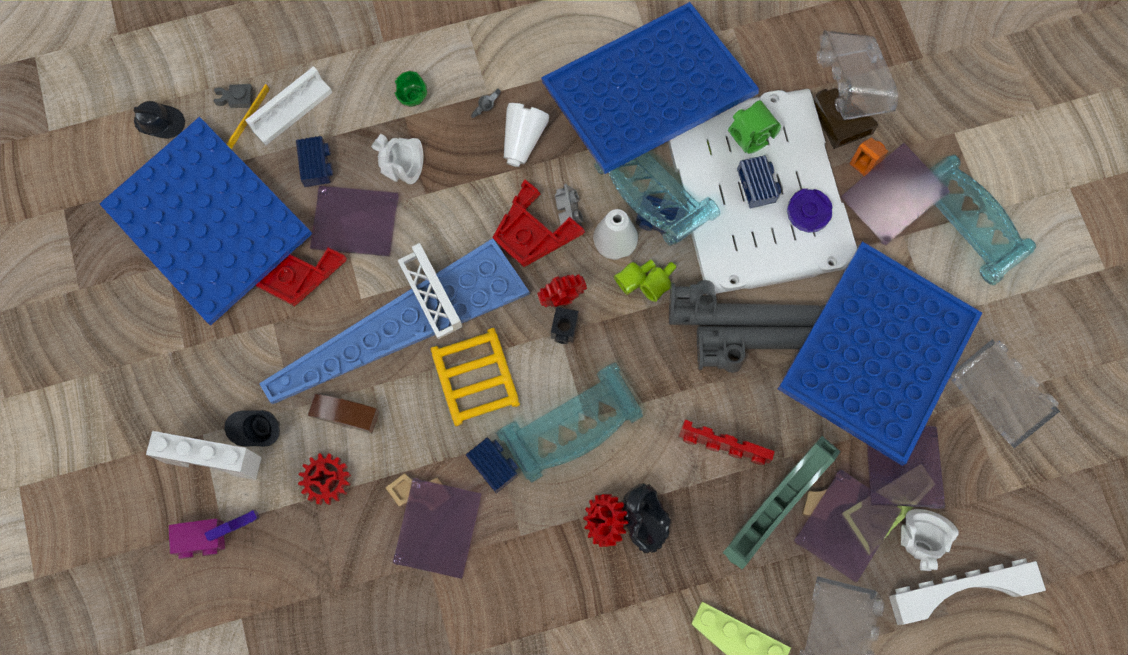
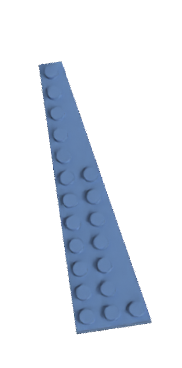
M493 238L436 273L461 324L530 295L529 290ZM425 280L416 287L418 290L427 292L430 283L428 280ZM410 289L262 381L259 385L270 403L275 404L434 336L435 333L413 290ZM429 297L426 307L427 309L437 311L440 302L438 299ZM440 316L436 323L439 332L452 326L447 318Z

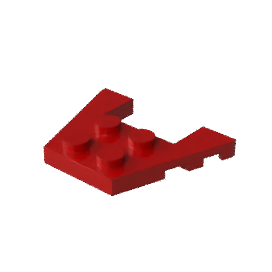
M525 179L521 184L522 189L518 196L515 195L512 201L513 205L510 211L504 215L492 237L522 267L528 266L585 233V230L571 217L552 233L526 211L541 194L538 189Z
M328 247L315 267L290 254L255 286L295 307L345 263L347 258L345 255Z

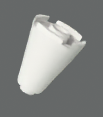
M519 103L508 104L504 143V159L507 160V164L519 167L520 164L526 163L549 122V115L534 107H531V109L524 108V105Z
M615 209L610 211L597 225L593 239L601 255L609 259L618 260L619 258L631 255L636 248L638 234L628 215L622 210Z

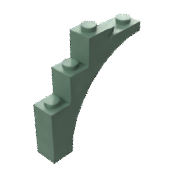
M821 436L736 533L733 540L723 551L728 560L742 570L789 511L835 461L841 451Z

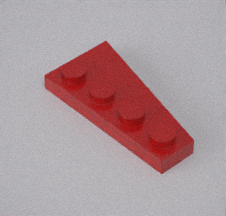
M686 419L680 429L678 437L683 438L685 443L692 445L701 443L706 445L705 448L715 452H719L720 449L728 451L729 456L739 459L742 456L751 458L752 463L758 465L769 464L773 460L775 452L773 450L748 441H742V444L737 443L738 439L728 434L717 436L713 429L705 426L694 428L692 427L693 422Z

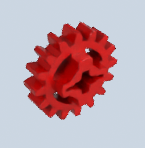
M574 274L563 277L557 276L549 284H546L545 288H541V292H538L537 295L541 306H545V308L548 306H566L573 303L572 301L578 298L579 294H583L584 290L587 289V285L580 274L576 276Z
M321 453L318 454V460L310 457L311 464H303L302 466L306 470L298 474L303 478V481L298 482V485L305 487L301 493L303 495L309 494L307 500L312 502L316 499V504L321 505L323 500H325L327 505H331V499L340 501L338 495L340 493L347 494L343 489L344 486L351 485V483L346 481V478L350 477L351 474L344 472L348 466L345 463L340 465L342 459L339 457L333 460V455L328 453L326 458ZM328 464L335 466L338 471L330 472ZM324 475H327L329 479L325 480V484L320 482V480L324 479ZM336 483H339L336 489L333 491V488L336 485ZM311 487H319L322 495L315 493Z
M612 494L595 495V500H589L591 507L585 508L588 516L584 517V520L587 521L584 529H589L590 532L587 537L593 538V544H599V547L616 546V542L622 541L621 534H626L627 532L623 528L624 525L628 524V521L624 520L627 511H622L624 503L618 502L619 497L612 496Z

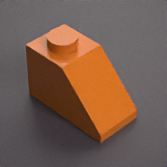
M871 137L858 147L850 165L867 178L884 160L889 151L886 150L881 142Z

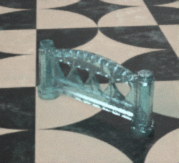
M648 152L608 172L615 188L624 201L643 219L665 231L663 238L669 246L676 245L708 220L713 221L721 215L717 204L710 197H706L698 203ZM596 162L594 164L596 170L599 174H604V172ZM637 165L635 173L631 178L624 177L625 174L619 171L621 167ZM651 179L645 192H639L638 187L632 185L637 180ZM665 193L659 206H653L652 201L646 199L650 194ZM679 207L677 215L672 221H668L666 215L660 213L665 208Z
M956 155L947 156L919 177H913L907 181L905 188L908 194L915 200H920L926 195L986 262L979 270L982 278L988 284L996 285L1003 280L1004 274L1034 252L1036 244L1030 238L1022 239L1015 225L999 202L982 185L959 169L961 161ZM950 180L957 181L958 186L964 189V193L946 194ZM965 196L971 197L973 203L979 206V210L962 211L961 208ZM985 213L988 220L994 223V227L977 228L979 214ZM995 230H1000L1003 233V237L1008 238L1009 244L992 245L991 242Z
M616 362L608 365L596 374L601 381L600 383L521 429L517 421H514L496 432L500 441L504 440L524 476L531 483L543 477L542 470L573 461L592 451L613 435L626 420L634 423L643 417L641 413L643 411L619 374L621 370ZM599 401L616 409V416L609 417L606 422H601L598 419ZM579 413L595 420L597 423L596 428L589 429L586 434H581L578 431ZM559 425L574 431L577 438L574 441H569L567 445L561 446L558 443ZM539 436L554 443L557 447L554 453H548V456L545 458H541L538 455Z

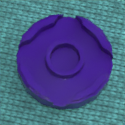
M807 188L796 192L788 202L787 214L792 225L800 231L808 233L818 232L825 228L831 220L833 207L831 201L823 192L816 189L808 190Z

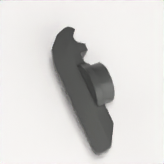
M499 88L490 96L483 95L478 101L479 106L472 112L471 118L480 115L482 111H489L493 108L494 100L501 92Z

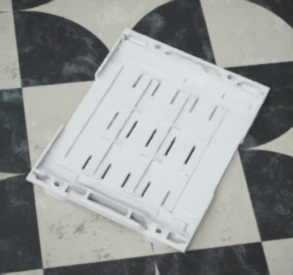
M809 89L784 92L782 90L766 92L761 97L750 98L668 141L675 172L677 173L679 170L694 229L691 235L702 278L714 284L716 294L744 288L753 289L845 270L857 250L844 203H841L824 146L826 141ZM761 100L781 124V130L774 139L771 136L768 138L769 145L755 153L748 154L742 150L730 135L728 128L733 123V115L741 109L745 111L755 102ZM783 127H784V129H785V132H786V136H787V139H788V142H787V140H786V137H785V133H784V130H783ZM726 137L728 138V142H729V146H730L731 152L729 151V147H728V144H727ZM707 140H708V142H709V146H710V150H711L712 155H710V151H709V148H708ZM766 155L768 162L771 161L774 167V181L778 182L776 176L778 175L783 194L779 195L776 203L750 209L737 167L741 160ZM796 172L802 189L820 190L827 195L832 203V218L825 228L814 232L815 237L813 232L808 233L797 229L788 218V202L796 192L801 190ZM738 182L740 183V186H741V190H742V194H743L744 201H743V199H742V195H741V192H740V188H739ZM719 185H720V187H721V191H722V195H723V199H724L725 205L723 204V200H722V197H721ZM790 225H792L793 232H794V235H795V239H796V240H794V236H793L792 229H791V226H790ZM771 229H773V233H774V237H775V240H776V244H775V242H774V238H773V234H772ZM752 232H753V235H754V238H755V242H756V246H757V247H755L754 240H753V236H752ZM732 236H734L737 251L735 249Z

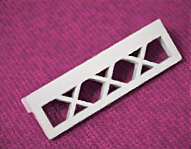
M313 66L245 121L252 132L266 146L332 94V90L321 79L318 70Z
M419 243L412 246L413 253L399 259L398 262L435 335L440 339L462 328V324ZM416 258L420 264L417 273L407 270L405 266L406 263ZM419 278L429 281L430 284L427 292L417 289L416 285ZM429 297L439 300L440 303L437 311L427 309L426 304ZM439 316L447 318L452 326L439 332L436 326Z

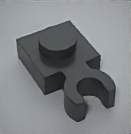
M251 84L229 85V90L227 91L220 87L214 89L216 95H222L221 98L214 99V103L217 106H224L228 103L230 108H250L252 105L253 87Z

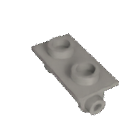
M564 184V188L557 189L555 194L557 209L559 211L566 209L565 212L559 213L560 224L562 225L571 217L582 227L583 216L578 209V193L575 189Z

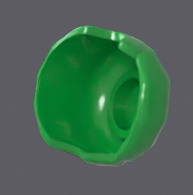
M406 71L396 78V92L394 93L399 102L407 107L420 105L427 96V84L417 72Z

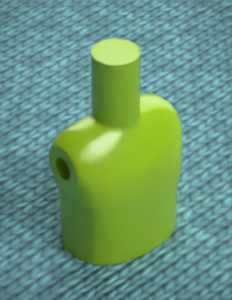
M649 260L642 266L631 262L621 272L614 275V280L621 290L628 295L635 289L640 288V285L647 277L646 273L655 268L656 265L652 260Z
M669 262L664 269L655 267L642 282L640 289L650 301L657 302L670 289L671 281L669 276L676 269V265Z

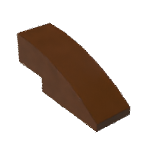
M315 394L308 416L372 434L380 411L377 408Z

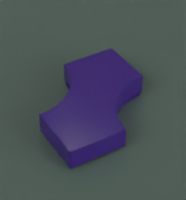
M252 510L204 534L208 541H213L258 520L259 515L256 510Z

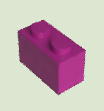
M216 518L169 525L170 554L177 555L178 559L193 558L195 553H202V556L217 555V550H225V537L222 536L213 541H208L204 533L224 524V521Z

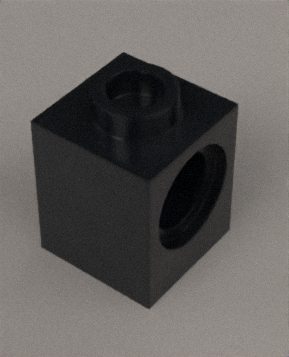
M556 307L551 328V339H555L554 341L559 344L573 343L579 311ZM562 323H567L571 327L567 331H561L558 326Z

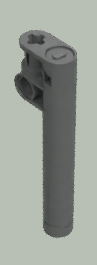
M701 280L697 284H690V286H675V283H671L669 325L813 327L825 305L717 303L715 286L709 280Z
M698 326V370H702L703 367H717L731 373L738 372L744 362L745 349L800 350L812 327ZM734 356L738 361H732L728 357Z

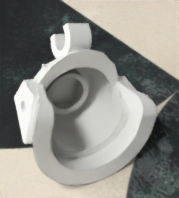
M380 134L371 147L379 151L377 157L381 173L395 182L400 178L407 184L415 183L423 167L421 141L417 138H392L388 142L387 138Z
M913 509L906 513V525L901 527V545L915 559L921 560L920 570H937L938 563L936 559L941 558L945 552L950 551L952 542L958 536L959 531L951 521L940 514L924 509Z

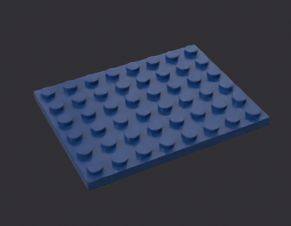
M690 2L541 77L543 85L604 174L759 94L757 85Z
M200 117L99 203L209 325L218 320L312 235V232Z
M862 241L777 389L903 466L907 463L982 312Z

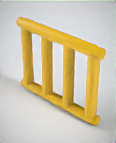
M495 328L488 329V333L442 348L438 346L430 348L455 426L463 424L462 421L497 409L510 405L512 407L520 406ZM487 342L491 343L494 354L449 369L445 368L442 357ZM494 363L498 364L501 375L452 390L449 378ZM501 384L505 385L507 397L459 412L456 399Z

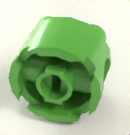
M759 100L747 110L741 109L733 115V123L728 128V132L745 153L752 154L768 145L767 139L770 136L774 139L781 130V124L763 102Z

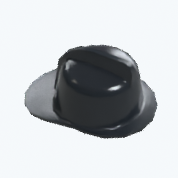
M145 101L138 107H134V124L141 133L169 139L176 137L184 128V116L174 107L154 101Z
M242 410L232 413L227 418L224 430L228 439L236 445L265 447L277 441L280 433V421H277L276 417L266 410Z

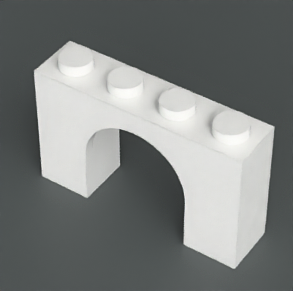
M152 431L146 455L166 464L189 467V464H195L221 470L232 476L256 480L262 458L247 448Z

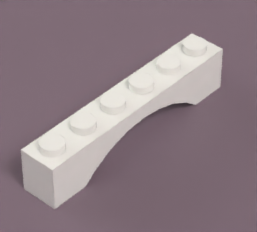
M1025 558L1012 561V567L1004 568L1003 564L988 567L989 572L981 574L980 569L966 572V578L957 579L956 575L942 578L943 583L934 585L932 580L919 583L920 589L910 590V586L895 589L896 594L890 595L889 598L897 625L928 619L933 610L944 599L967 588H990L1004 592L1012 597L1046 591L1037 562L1027 563Z

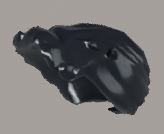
M638 484L625 494L622 501L624 503L622 511H627L624 520H627L628 524L625 526L629 530L632 542L639 547L640 551L654 553L657 552V549L662 548L666 538H668L671 519L668 512L664 510L663 504L659 501L656 490L650 484Z

